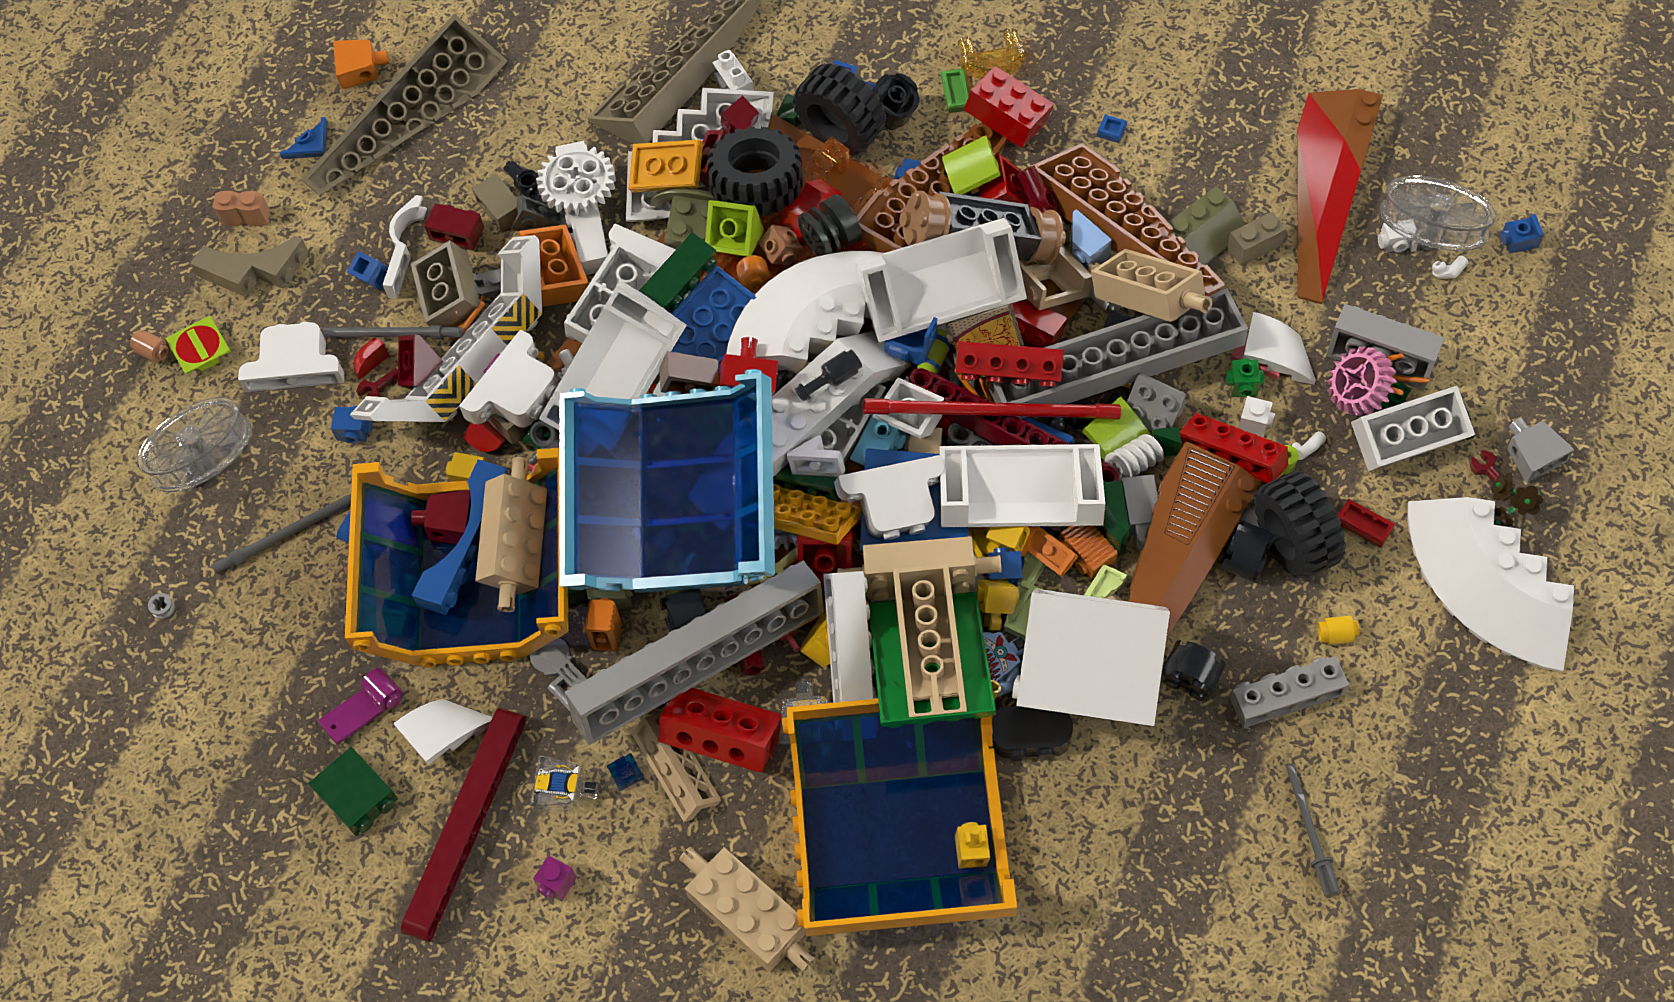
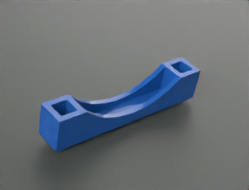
M477 460L467 481L471 493V511L466 530L455 548L444 559L422 573L412 593L417 606L447 615L449 609L454 607L458 597L457 592L461 584H465L468 578V569L472 561H476L478 557L486 481L503 474L509 475L507 468Z

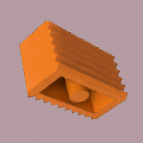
M1094 525L1067 526L1059 532V542L1078 555V558L1075 560V566L1082 575L1087 574L1091 579H1094L1103 564L1111 567L1117 562V550L1114 549Z
M609 598L592 599L589 602L584 629L590 641L589 643L593 650L616 652L619 650L617 646L619 645L618 641L620 640L619 636L621 635L620 631L623 625L616 604Z

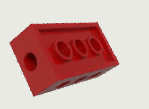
M690 688L671 699L660 715L658 742L762 773L780 740L783 715Z

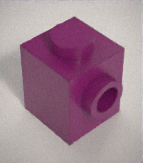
M548 855L533 880L538 887L537 891L548 899L554 897L563 901L577 876L570 866Z

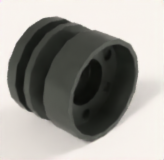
M837 194L820 202L819 209L812 207L808 210V213L804 212L797 218L802 236L816 256L840 252V245L847 248L862 239V230L857 217L847 202Z

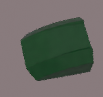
M1103 482L1105 496L1103 525L1094 526L1117 550V557H1119L1126 551L1129 533L1122 482Z

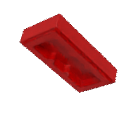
M1349 498L1337 515L1342 527L1382 548L1396 525Z

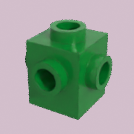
M1247 358L1232 360L1230 370L1226 371V385L1230 386L1231 397H1257L1259 386L1264 384L1263 369L1259 370L1258 360Z

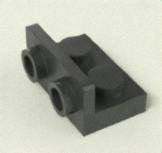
M520 195L518 198V216L513 223V229L523 231L566 225L564 211L561 210L558 213L556 208H549L547 204L524 195Z

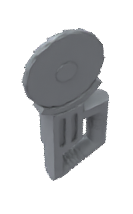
M557 638L531 653L530 660L534 668L544 673L545 677L559 676L549 684L548 689L570 711L565 691L561 688V685L566 683L571 688L574 684L581 683L587 680V678L572 664L573 658L570 656L569 647L566 642Z

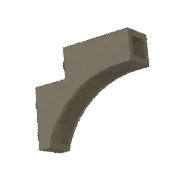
M293 236L288 241L272 249L251 254L225 253L203 245L190 265L198 277L245 297L249 290L255 287L258 278L283 288L287 282L291 281L294 271L300 263L306 260L308 250L303 239L297 236Z

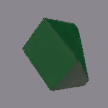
M787 93L776 116L797 127L800 121L793 108V95Z
M1178 427L1152 430V437L1162 447L1164 457L1178 455L1182 445Z

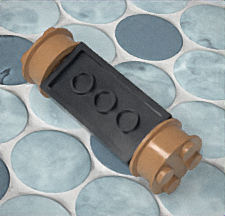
M924 191L913 192L899 220L900 225L903 226L904 239L908 246L1004 218L1012 227L1018 259L1026 263L1036 260L1041 265L1052 263L1066 240L1061 217L1054 210L1040 212L1035 207H1028V204L940 191L933 196H928Z

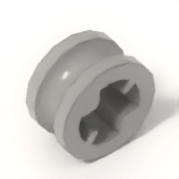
M158 593L149 600L148 609L157 619H166L173 614L175 604L167 594ZM162 602H165L167 606L164 609L161 607L159 611L157 605L159 603L162 605Z

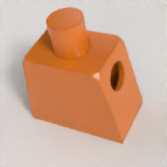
M370 40L333 41L336 76L341 89L377 79V66L389 64L387 50L375 52Z

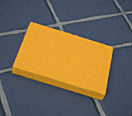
M701 140L633 144L628 189L631 192L666 191L675 188L699 189L703 142Z

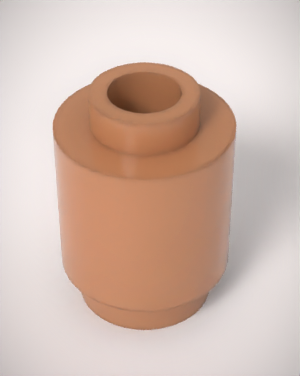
M137 331L130 340V347L136 354L155 363L164 360L169 354L168 342L148 331Z

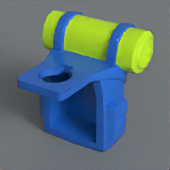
M933 317L929 328L886 340L884 348L885 352L903 361H910L918 365L917 368H924L938 375L947 353L952 348V343L950 344L948 341L946 330L937 329L938 318Z

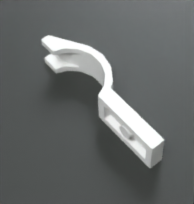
M416 195L394 215L390 222L389 233L395 249L383 282L388 298L398 299L411 259L406 245L400 242L399 239L401 233L408 225L415 221L424 220L427 208L421 207L422 196Z

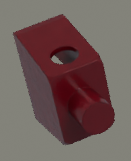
M470 490L429 496L426 510L412 511V525L424 526L427 537L431 541L457 545L466 530L470 518Z

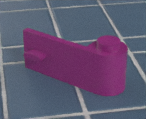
M382 668L370 671L361 682L362 690L317 720L318 724L336 745L387 709H393L400 703L401 689Z

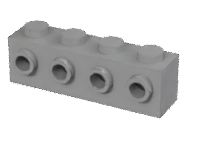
M1336 656L1328 659L1320 657L1312 661L1310 665L1304 667L1295 665L1287 669L1285 673L1279 675L1274 673L1262 677L1260 681L1252 684L1250 682H1243L1233 689L1230 701L1242 728H1246L1343 696L1347 692L1349 683Z

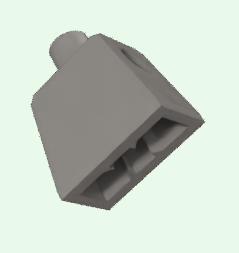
M1518 418L1509 425V429L1515 436L1512 437L1507 449L1526 483L1568 462L1574 451L1545 422H1539L1529 428L1522 418Z

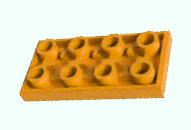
M773 484L774 528L838 545L862 516V509L860 507L852 506L847 502H837L829 500L824 496H813L805 494L800 490H790ZM758 495L747 507L758 503ZM759 513L744 520L759 524Z

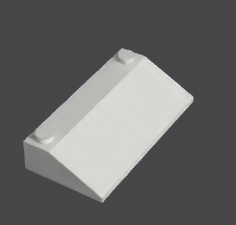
M1004 218L856 261L861 286L878 342L929 328L933 317L938 318L937 325L1027 299L1012 227Z
M619 280L539 419L560 431V393H570L572 388L586 389L587 393L596 397L640 399L641 395L647 393L660 371L659 367L666 352L672 351L686 324L643 293ZM578 409V442L592 450L602 445L611 453L634 413Z
M1099 444L940 446V455L944 464V470L940 475L941 527L1103 525L1105 496Z

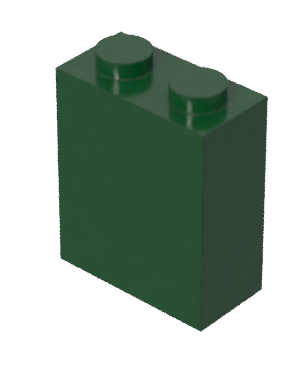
M352 747L348 748L308 783L355 836L369 830L373 825V821L381 814L388 813L398 800L392 789Z

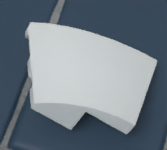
M1253 312L1243 358L1258 360V363L1267 364V370L1292 375L1291 380L1315 385L1316 379L1301 336L1281 321Z
M440 699L416 708L396 721L394 725L423 760L430 765L449 748L454 751L472 735L475 737L479 736L488 728L492 717Z

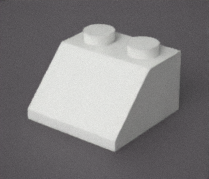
M901 378L896 379L884 398L904 401H944L943 397ZM890 413L887 415L874 414L873 418L921 439L931 435L942 415Z

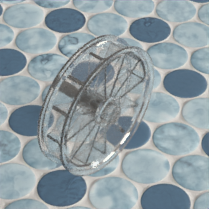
M1403 176L1392 180L1386 188L1387 199L1382 202L1379 210L1382 220L1388 227L1401 236L1421 244L1420 247L1424 250H1430L1431 247L1449 251L1478 249L1486 244L1489 238L1488 228L1493 225L1496 219V212L1493 206L1478 193L1454 182L1428 176Z
M214 397L196 402L169 417L149 435L139 451L137 458L138 466L142 472L150 475L152 485L159 491L178 492L192 488L212 477L220 475L221 471L238 457L250 439L251 424L245 416L240 414L238 405L230 398Z

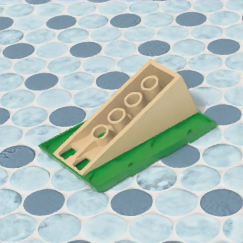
M948 563L894 568L893 577L896 600L869 602L881 727H900L905 724H928L934 721H957L963 718H986L996 715L976 591L952 594Z

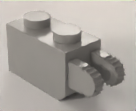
M1154 475L1122 478V488L1129 523L1128 536L1134 535L1135 544L1139 551L1144 549L1146 531L1152 521L1154 503L1158 500Z

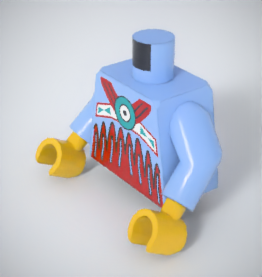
M983 632L995 701L997 696L1013 691L1014 681L1017 675H1020L1021 661L1018 656L1024 653L1025 641L1022 637H1018L1008 643L1001 632L994 634Z

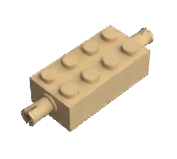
M1124 249L1103 264L1092 262L1093 264L1090 263L1087 271L1092 275L1095 298L1107 301L1108 303H1114L1169 322L1176 320L1189 309H1195L1202 313H1207L1206 311L1211 309L1212 299L1205 296L1202 271L1128 249Z
M514 457L512 459L511 476L503 474L486 481L475 581L500 589L497 609L499 611L502 610V612L515 611V595L537 589L539 584L547 489L527 481L529 460H524L523 457Z
M971 536L863 545L864 564H862V567L838 568V573L863 571L868 582V600L883 601L895 597L894 568L948 563L952 593H966L975 591V577H977V574L1001 573L1000 555L976 558L973 554Z
M693 847L686 849L687 855L684 852L682 853L679 860L696 874V877L685 887L688 898L767 971L771 972L784 957L790 959L803 973L809 970L807 966L811 967L816 958L812 957L798 944L806 934L804 927H799L797 912L725 847L710 862H707Z

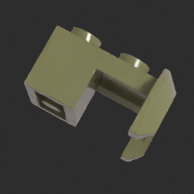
M675 188L661 192L651 198L650 206L662 207L665 202L672 200L664 245L677 249L691 232L705 241L709 200H714L711 192Z

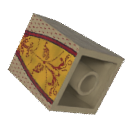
M1012 303L950 321L948 323L949 328L946 329L948 341L950 344L954 343L956 352L958 350V341L1024 346ZM954 353L953 357L956 364L957 353Z

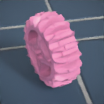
M1359 346L1358 350L1350 349L1349 355L1341 354V362L1334 361L1337 367L1335 370L1329 371L1333 375L1331 379L1327 380L1328 384L1331 385L1327 390L1332 395L1330 400L1337 404L1336 407L1339 410L1345 411L1349 415L1364 416L1365 413L1372 414L1374 408L1377 410L1382 409L1381 402H1389L1387 398L1388 393H1394L1390 387L1397 382L1392 377L1396 371L1391 367L1393 364L1391 360L1386 358L1387 356L1372 347L1365 348Z

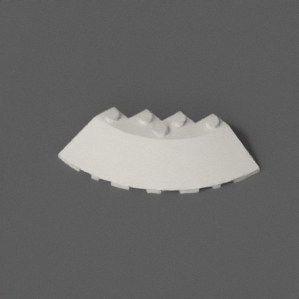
M702 88L701 110L678 109L676 131L653 130L652 143L685 140L703 141L707 130H723L720 123L722 113L742 95L759 112L758 121L753 126L755 128H761V126L768 127L774 92ZM628 151L626 222L669 218L672 200L665 202L662 207L650 206L651 198L664 191L631 192L628 189L632 152ZM699 181V189L697 190L710 192V187H706Z
M874 251L831 253L808 259L784 270L768 281L755 294L757 298L751 299L745 306L734 326L726 354L740 355L741 338L750 337V342L753 337L758 339L756 358L778 361L777 370H788V372L798 374L806 365L808 353L820 355L836 340V335L848 337L859 334L864 318L871 319L856 261L883 253Z
M1469 497L1408 501L1407 522L1414 556H1416L1420 564L1421 573L1427 584L1434 590L1452 616H1456L1468 627L1473 635L1486 644L1488 642L1502 650V653L1508 656L1513 655L1528 661V664L1540 668L1563 672L1573 612L1574 585L1547 582V557L1520 553L1521 529L1493 525L1495 501Z

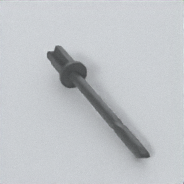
M1285 764L1316 860L1311 862V867L1317 872L1324 896L1326 898L1337 896L1341 892L1332 868L1333 858L1324 857L1294 764Z

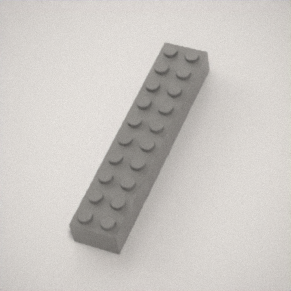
M1226 288L1209 296L1212 299V306L1209 311H1206L1207 313L1189 309L1172 322L1164 321L1151 315H1143L1045 347L1064 350L1061 383H1055V387L1039 386L1040 382L1029 381V385L1013 384V379H1003V383L987 382V377L986 383L995 403L1068 404L1135 382L1139 373L1150 377L1244 346L1248 328ZM1017 416V417H1019V418L1022 419V418H1025V417H1027V416Z
M804 561L791 565L780 574L765 579L760 585L749 591L742 592L738 597L727 603L718 605L709 613L696 617L689 624L671 631L667 636L654 643L647 644L640 651L622 658L611 667L598 671L591 678L574 684L569 690L565 691L573 723L588 745H591L824 614L820 580Z

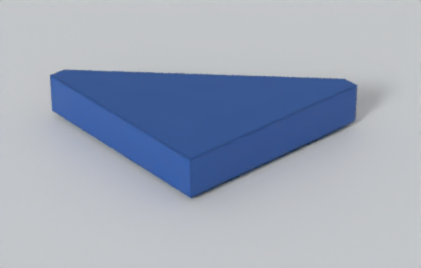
M321 117L320 123L311 130L308 129L294 140L295 143L290 148L282 150L280 152L281 158L322 157L326 151L328 125L326 117Z

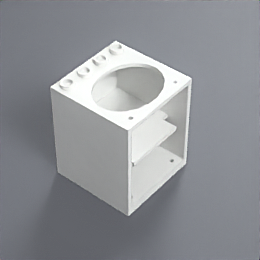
M1035 589L1031 595L1021 675H1017L1013 686L1012 698L1017 699L1016 706L1154 726L1170 611L1167 607Z

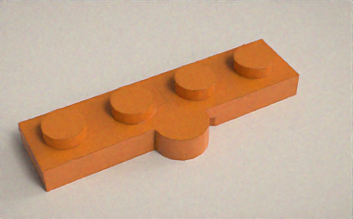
M1027 526L1031 531L1021 551V557L1031 553L1063 577L1078 558V555L1041 527Z

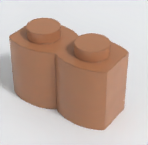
M220 191L215 193L212 208L221 224L227 226L242 224L263 226L268 223L270 209L262 193L256 191L241 193Z

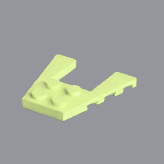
M1031 553L1025 556L1022 582L1017 583L1019 602L1015 606V613L1007 614L1004 624L1006 632L1022 637L1024 640L1026 639L1031 595L1035 589H1041L1034 586L1046 566ZM1103 564L1084 596L1099 598L1112 596L1127 582V574Z

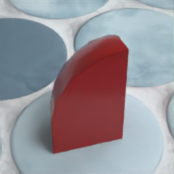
M372 338L356 353L353 367L358 380L390 356L385 344L379 338Z
M487 420L482 424H473L471 422L462 437L473 448L481 452H490L498 449L507 440Z

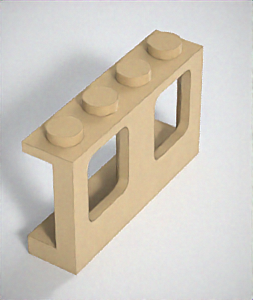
M1063 245L1055 260L1048 265H1041L1036 260H1033L1036 264L1025 266L1019 260L1026 297L1038 310L1089 297L1092 275ZM1051 279L1063 293L1046 297L1047 288L1040 281Z

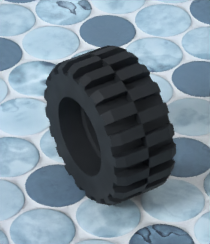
M827 63L815 67L795 90L793 95L794 111L797 113L799 121L804 124L807 132L809 131L814 138L846 156L858 155L864 152L884 129L886 122L885 108L883 103L879 101L880 97L878 94L873 92L872 87L865 83L862 77L858 74H853L848 68H841V65L838 64L832 65Z
M753 126L747 127L745 130H741V128L734 130V133H727L722 137L721 141L718 140L708 154L707 168L710 192L715 201L756 206L758 214L764 217L769 216L771 212L778 213L784 209V206L791 205L801 192L803 175L799 147L788 135H782V132L774 129L772 131L768 127L762 126L761 128ZM751 170H765L760 173H745Z
M1296 471L1261 486L1254 498L1256 506L1254 511L1258 518V526L1275 534L1269 550L1276 557V561L1283 566L1287 573H1291V576L1298 579H1308L1339 564L1345 555L1346 542L1344 541V530H1342L1340 525L1341 521L1335 513L1336 509L1327 498L1328 495L1320 488L1316 480H1312L1311 476Z

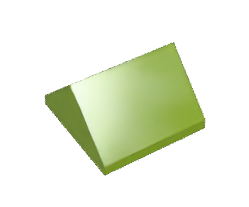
M709 200L705 242L715 248L716 252L751 256L764 232L756 206Z

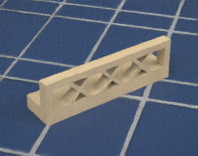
M661 714L645 716L631 734L683 822L692 820L703 808L718 805L721 799L693 752L679 748L682 753L680 755L673 751L670 745L658 742L659 726L657 723L660 721ZM684 766L691 769L695 777L688 774L685 771ZM697 788L704 791L708 798L702 799Z

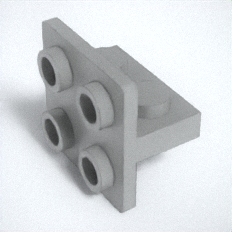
M1139 373L1127 404L1136 413L1145 427L1152 431L1153 429L1173 427L1176 419L1183 412L1187 401L1184 400L1186 397L1185 393L1143 373Z

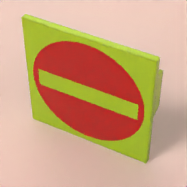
M210 315L166 338L185 375L196 369L205 371L218 364L219 357L231 352Z

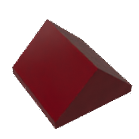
M420 335L398 336V386H419L443 360Z

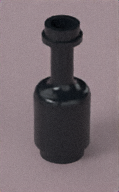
M852 349L847 352L842 351L821 366L822 374L805 386L800 383L795 388V391L803 402L810 400V394L824 385L830 384L832 387H837L859 373L858 370L863 367L862 363Z

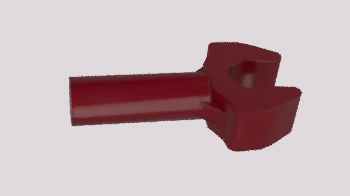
M394 368L376 382H369L364 379L356 389L358 396L371 391L367 396L380 397L381 390L398 378V369Z
M1482 450L1480 457L1486 464H1480L1475 457H1471L1469 462L1470 469L1474 475H1487L1494 483L1500 475L1495 469L1497 457L1489 451Z

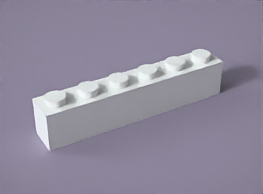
M580 141L556 146V150L563 153L565 146L569 150H573L575 144H577L578 150H581L585 143ZM596 203L597 210L588 207L587 214L583 209L579 211L578 215L575 214L574 210H571L568 215L565 214L567 227L573 229V233H570L574 247L577 249L585 275L597 273L608 256L598 203Z
M863 571L823 574L833 703L876 699V689L872 686L874 662L870 659L869 649L872 646V636L868 631L867 620L870 618V609L868 604H866L865 593L868 590L867 579ZM860 717L862 738L876 737V730L879 727L878 717ZM852 718L835 720L836 739H854Z

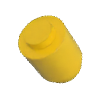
M1351 615L1324 618V621L1317 623L1320 643H1327L1328 645L1355 642V636L1360 635L1358 621L1353 620Z

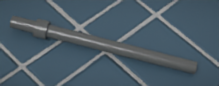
M432 325L431 327H324L322 333L324 337H398L420 335L421 337H431L433 340H443L445 337H462L463 329L462 327H444V325Z
M351 494L241 550L237 548L229 552V556L211 564L214 572L217 574L234 564L238 566L246 562V558L350 506Z

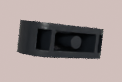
M1022 706L1001 707L992 718L993 746L991 747L994 748V751L999 756L1010 758L1012 761H1024L1027 757L1051 760L1055 756L1062 755L1069 748L1072 739L1073 722L1069 713Z

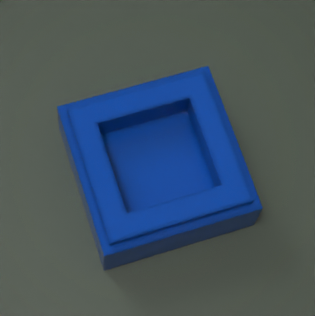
M1105 114L1097 131V137L1120 143L1128 121Z

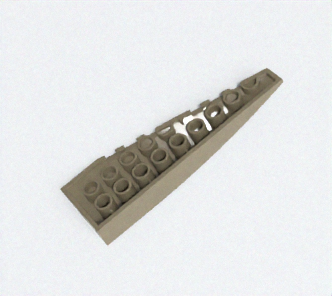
M728 0L722 3L717 14L713 16L707 15L702 19V26L697 30L692 27L666 48V55L655 57L649 62L651 67L642 73L638 71L631 76L633 81L627 87L622 84L615 89L587 118L589 122L630 143H650L653 138V130L664 128L678 109L689 100L714 71L715 66L712 62L718 60V54L731 49L762 0Z
M454 13L303 176L301 181L321 196L458 108L469 98L479 94L508 60Z

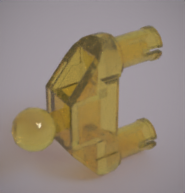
M1010 29L1003 33L1007 45L1005 48L975 53L973 41L970 37H966L967 44H965L964 38L958 41V47L962 55L960 59L961 68H964V72L980 80L995 66L1011 76L1024 62L1027 51L1020 43L1016 29H1012L1013 36H1011Z

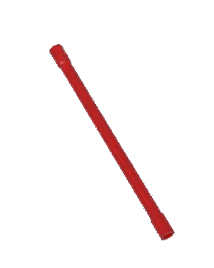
M864 398L863 413L877 415L892 413L1072 417L1119 420L1121 417L1120 404H1032L904 401Z

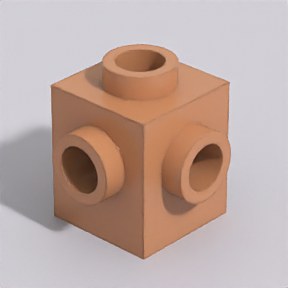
M771 225L758 242L765 252L768 261L775 265L790 266L803 249L797 240V235L786 226Z

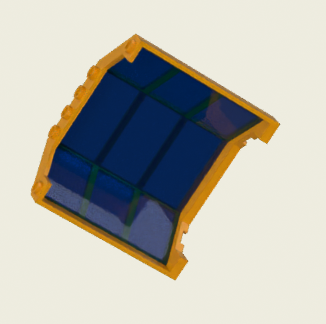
M560 448L537 449L538 464L535 466L534 472L531 474L527 473V481L529 483L547 489L539 584L537 589L515 595V611L502 612V610L499 611L497 609L499 604V588L475 581L478 557L476 561H472L468 569V578L465 584H461L457 592V601L454 607L449 609L447 615L417 606L412 597V593L422 573L439 563L456 546V544L429 540L424 526L412 525V511L426 510L428 497L431 495L470 490L467 481L429 484L407 482L405 486L394 482V477L385 475L379 462L353 464L345 640L351 649L416 666L420 665L424 668H433L436 664L447 663L451 666H459L463 662L470 661L485 664L495 659L511 662L516 660V658L530 655L568 633V589L560 587Z
M878 698L787 707V717L782 718L783 733L784 735L789 734L795 790H790L792 807L797 806V816H792L793 831L794 833H799L800 843H794L796 860H801L802 870H797L798 888L803 887L804 897L802 899L803 909L797 910L798 925L799 927H804L806 936L1017 916L1014 879H1009L1010 872L994 748H988L993 746V715L986 718L972 717L957 721H934L928 724L915 723L905 724L900 727H881ZM968 822L986 825L990 853L987 867L959 869L955 841L957 827H961L962 824Z

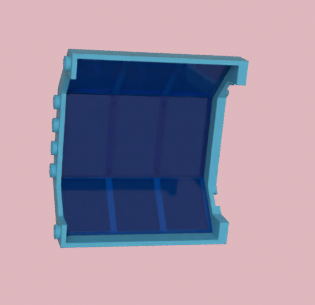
M751 369L746 370L745 374L735 375V381L741 384L732 389L727 386L715 387V391L708 392L705 389H692L689 394L670 391L666 392L665 396L657 397L655 394H643L640 399L596 397L587 393L586 389L572 388L570 393H560V587L571 590L594 588L598 589V591H620L621 586V590H634V592L644 593L743 586L748 584L747 579L749 578L750 582H755L763 579V576L775 575L771 378L763 374L761 370Z

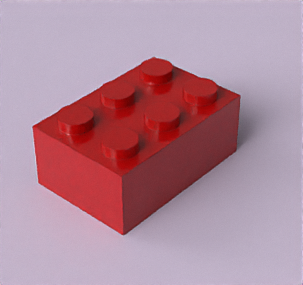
M995 66L971 89L964 111L1020 148H1023L1046 124L1054 103Z

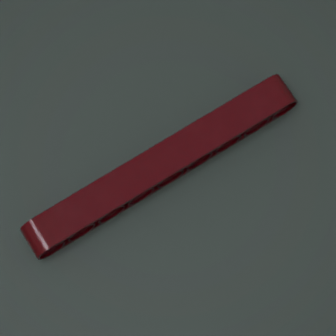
M924 368L914 369L908 381L934 394L945 397L944 401L988 402ZM942 415L997 445H1071L1017 416ZM1101 461L1103 481H1118L1119 473L1117 469Z
M500 707L495 711L401 924L402 934L425 942H430L433 939L526 724L525 715Z

